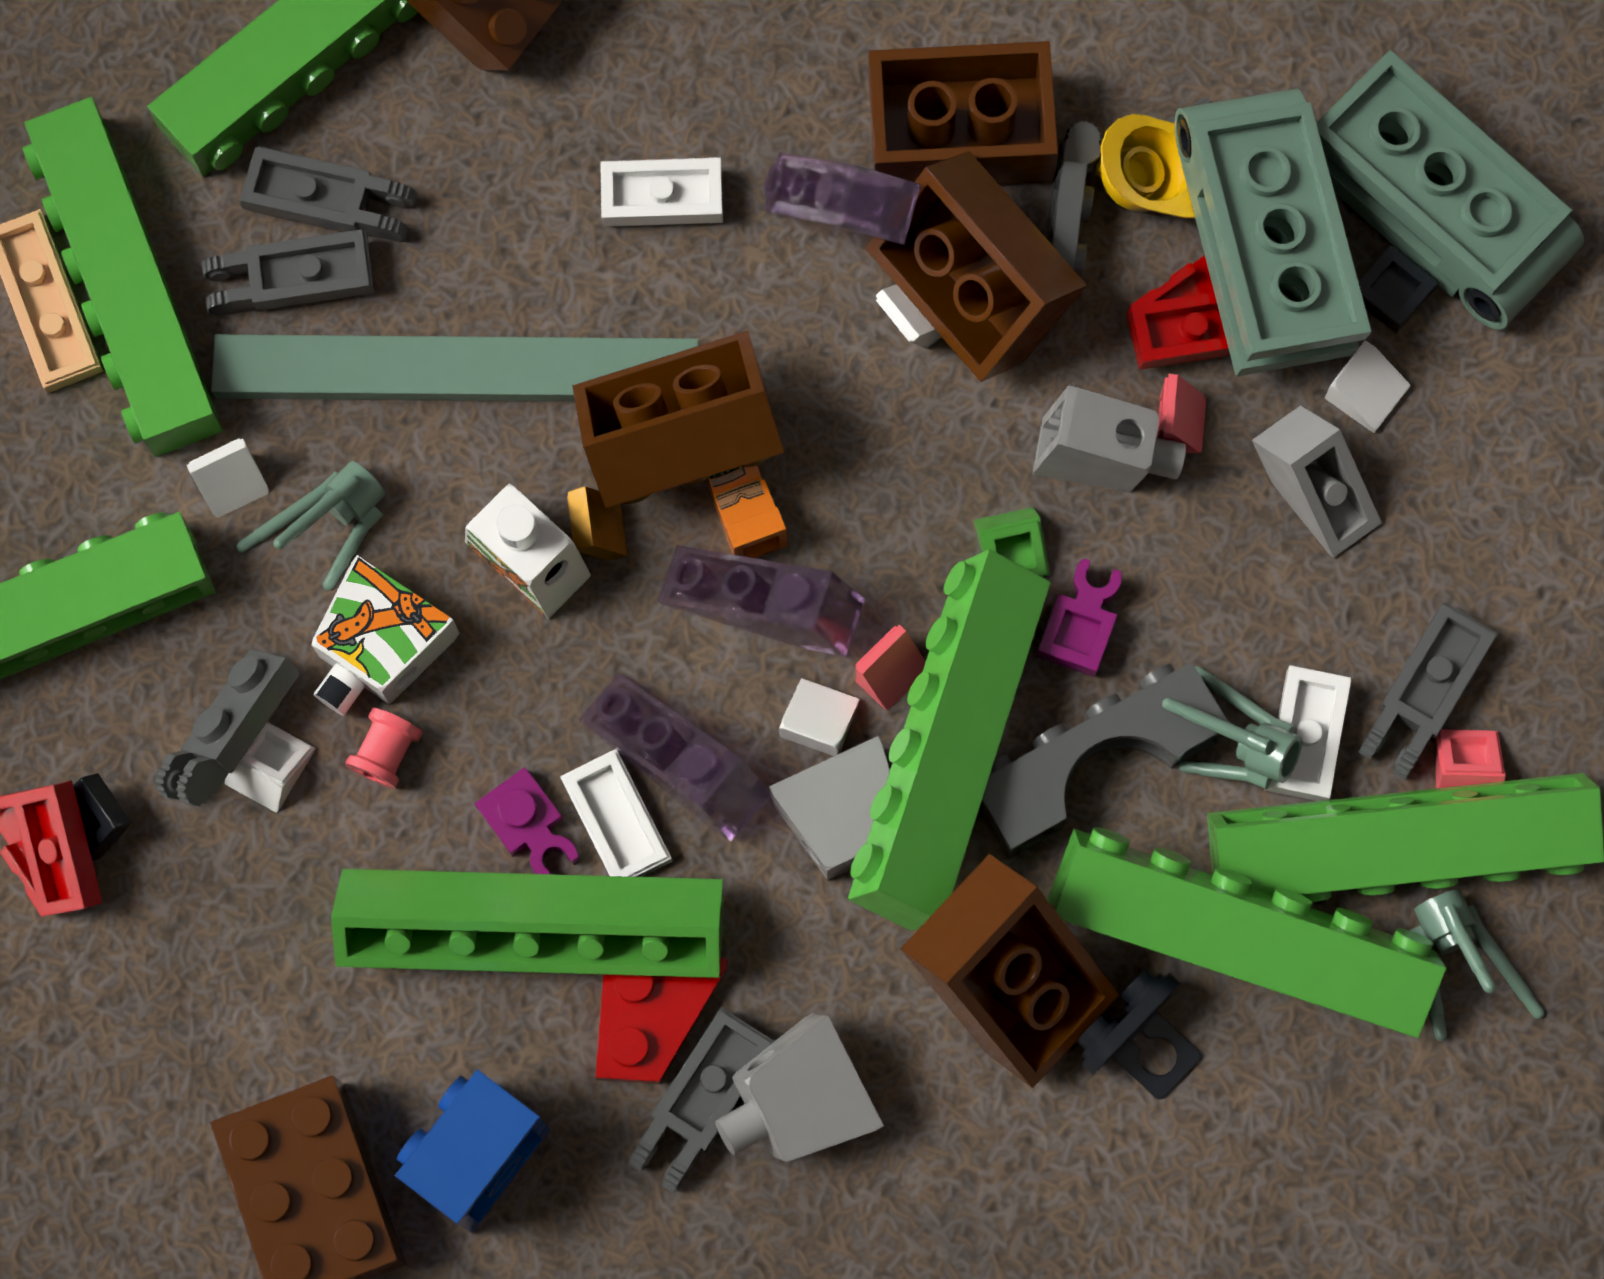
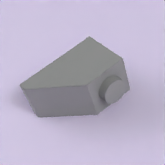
M1299 406L1252 440L1271 483L1331 557H1336L1382 523L1341 430L1304 407Z

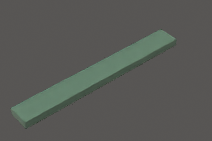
M215 334L211 393L214 398L575 402L572 385L699 346V340L697 338Z

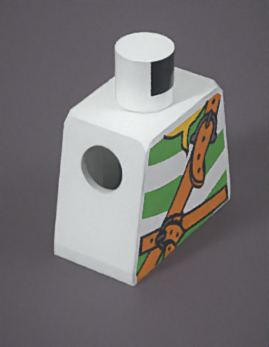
M511 484L504 487L465 527V543L547 619L591 577L579 551L568 535ZM557 563H560L562 566L557 574L550 580L545 581L549 571Z
M357 555L351 562L312 641V647L318 656L333 666L313 695L327 707L342 716L346 714L364 688L386 703H392L458 637L460 633L454 620Z

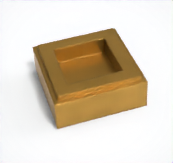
M586 486L569 491L567 499L572 538L577 550L580 553L604 560H614L627 556L621 504L605 508L600 492Z

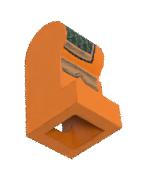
M740 466L711 475L706 479L736 565L788 546L786 527L778 507L774 504L765 479L762 480L758 466Z

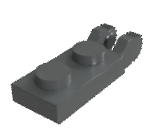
M1079 120L1078 123H1073L1066 132L1065 141L1061 142L1059 147L1046 231V239L1080 277L1085 265L1087 243L1078 241L1080 222H1088L1094 198V187L1085 186V179L1091 175L1093 164L1100 157V143L1102 141L1098 127H1095L1093 122L1088 123L1087 120L1085 122Z
M255 147L239 203L242 209L343 232L362 229L366 230L369 236L401 242V240L404 241L408 226L394 217L365 211L368 197H371L376 201L388 203L396 207L411 208V206L414 207L417 192L411 186L405 185V183L402 184L398 181L393 182L389 179L372 176L371 172L263 147Z
M362 229L246 246V251L223 254L222 256L215 255L214 257L204 259L201 264L203 277L210 279V281H221L249 274L250 286L227 289L226 291L220 290L208 294L206 297L207 312L214 314V316L246 312L253 308L256 311L376 293L369 238L366 230Z
M1442 602L1378 710L1382 713L1358 753L1371 759L1373 754H1377L1386 741V733L1393 721L1397 720L1416 733L1408 746L1403 747L1394 762L1395 768L1392 773L1405 780L1429 740L1433 742L1498 633L1449 604Z
M249 649L245 657L233 666L228 675L227 683L211 706L197 718L193 726V732L182 746L181 751L168 753L161 763L162 767L160 769L157 768L158 772L154 775L156 779L153 783L156 784L155 790L159 791V795L171 800L173 798L177 800L181 798V802L193 807L195 805L201 807L203 803L207 804V800L212 799L211 794L216 793L227 775L233 773L299 676V670L285 657Z
M721 1008L651 1116L654 1120L634 1150L628 1164L638 1171H642L654 1159L659 1150L658 1146L668 1129L678 1134L688 1142L678 1158L674 1159L668 1167L662 1183L664 1188L674 1194L683 1183L701 1152L707 1153L719 1134L715 1120L732 1112L741 1100V1096L732 1078L733 1075L774 1041Z

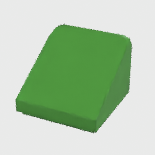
M1033 507L974 520L981 553L991 549L1040 577L1051 575L1040 516Z

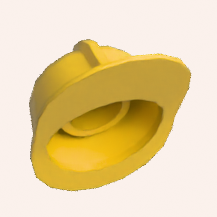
M1130 114L1117 119L1105 132L1100 147L1101 160L1096 164L1095 175L1101 177L1107 194L1116 204L1129 211H1154L1180 218H1195L1177 149L1175 123L1139 114Z

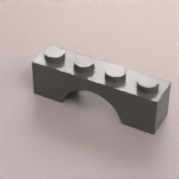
M1192 662L1176 671L1172 664H1166L1154 670L1139 682L1142 690L1122 701L1118 694L1102 699L1085 712L1088 720L1068 731L1064 724L1052 727L1031 742L1034 750L1015 761L1011 759L1009 754L994 760L979 810L1009 860L1063 830L1067 819L1064 800L1065 786L1078 766L1090 757L1112 749H1133L1157 758L1172 769L1181 762L1225 739V736L1186 720L1177 714L1165 710L1162 706V701L1165 698H1172L1228 722Z

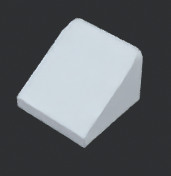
M897 284L882 289L876 295L878 298L876 301L909 342L928 348L941 338L940 334Z
M1365 340L1334 379L1325 399L1375 433L1411 385L1376 347Z
M236 439L190 461L187 465L209 509L216 518L269 493V488L243 439Z
M801 678L779 727L780 737L836 756L840 754L860 699Z
M267 722L233 773L227 775L224 783L277 813L314 753L315 748Z

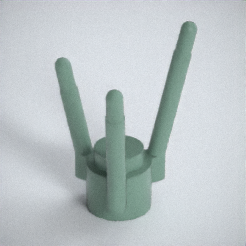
M350 461L338 473L334 471L316 489L238 542L236 546L237 551L240 553L247 552L296 518L298 519L274 540L273 544L276 549L286 547L327 512H330L344 525L355 519L357 521L356 526L323 581L324 589L330 591L335 587L342 573L346 570L369 529L383 516L375 505L386 495L385 491L366 469L355 461Z
M1195 666L1205 685L1258 722L1260 726L1249 724L1243 729L1172 698H1165L1162 701V706L1165 710L1237 741L1236 757L1245 762V767L1185 760L1179 764L1181 772L1246 781L1268 789L1272 779L1284 783L1294 771L1302 750V737L1293 734L1295 725L1273 717L1202 667Z
M1456 889L1442 893L1414 908V913L1420 925L1410 931L1433 942L1432 946L1437 945L1441 955L1461 949L1483 990L1486 993H1493L1496 985L1474 944V941L1477 940L1535 1019L1543 1018L1544 1009L1484 927L1475 906L1467 905L1461 890ZM1439 987L1429 1013L1435 1038L1438 1041H1444L1447 1038V1030Z

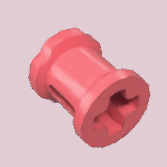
M372 708L368 716L372 722L371 727L356 755L348 756L345 766L367 779L385 787L396 789L400 781L396 776L397 769L411 742L419 741L423 732L399 716L378 708Z

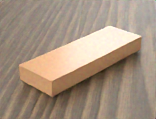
M41 209L0 224V275L43 389L48 394L104 372L45 215Z

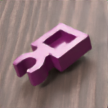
M1083 558L1077 565L1073 578V588L1077 595L1076 600L1058 594L1039 645L1037 657L1095 677L1117 618V614L1103 610L1101 607L1116 597L1120 588L1122 574L1121 571L1114 569L1109 583L1102 588H1095L1086 580L1090 560Z
M525 767L474 803L477 810L512 857L528 846L531 850L530 864L535 874H550L544 867V859L552 851L563 852L573 865L580 861L578 852L570 840L560 835H553L550 832V829L560 823L563 818Z

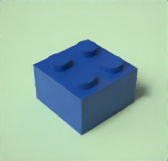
M478 1069L469 1080L462 1075L459 1076L447 1089L438 1104V1108L444 1111L428 1133L420 1128L406 1142L397 1157V1160L403 1165L395 1175L471 1234L551 1131L537 1114Z

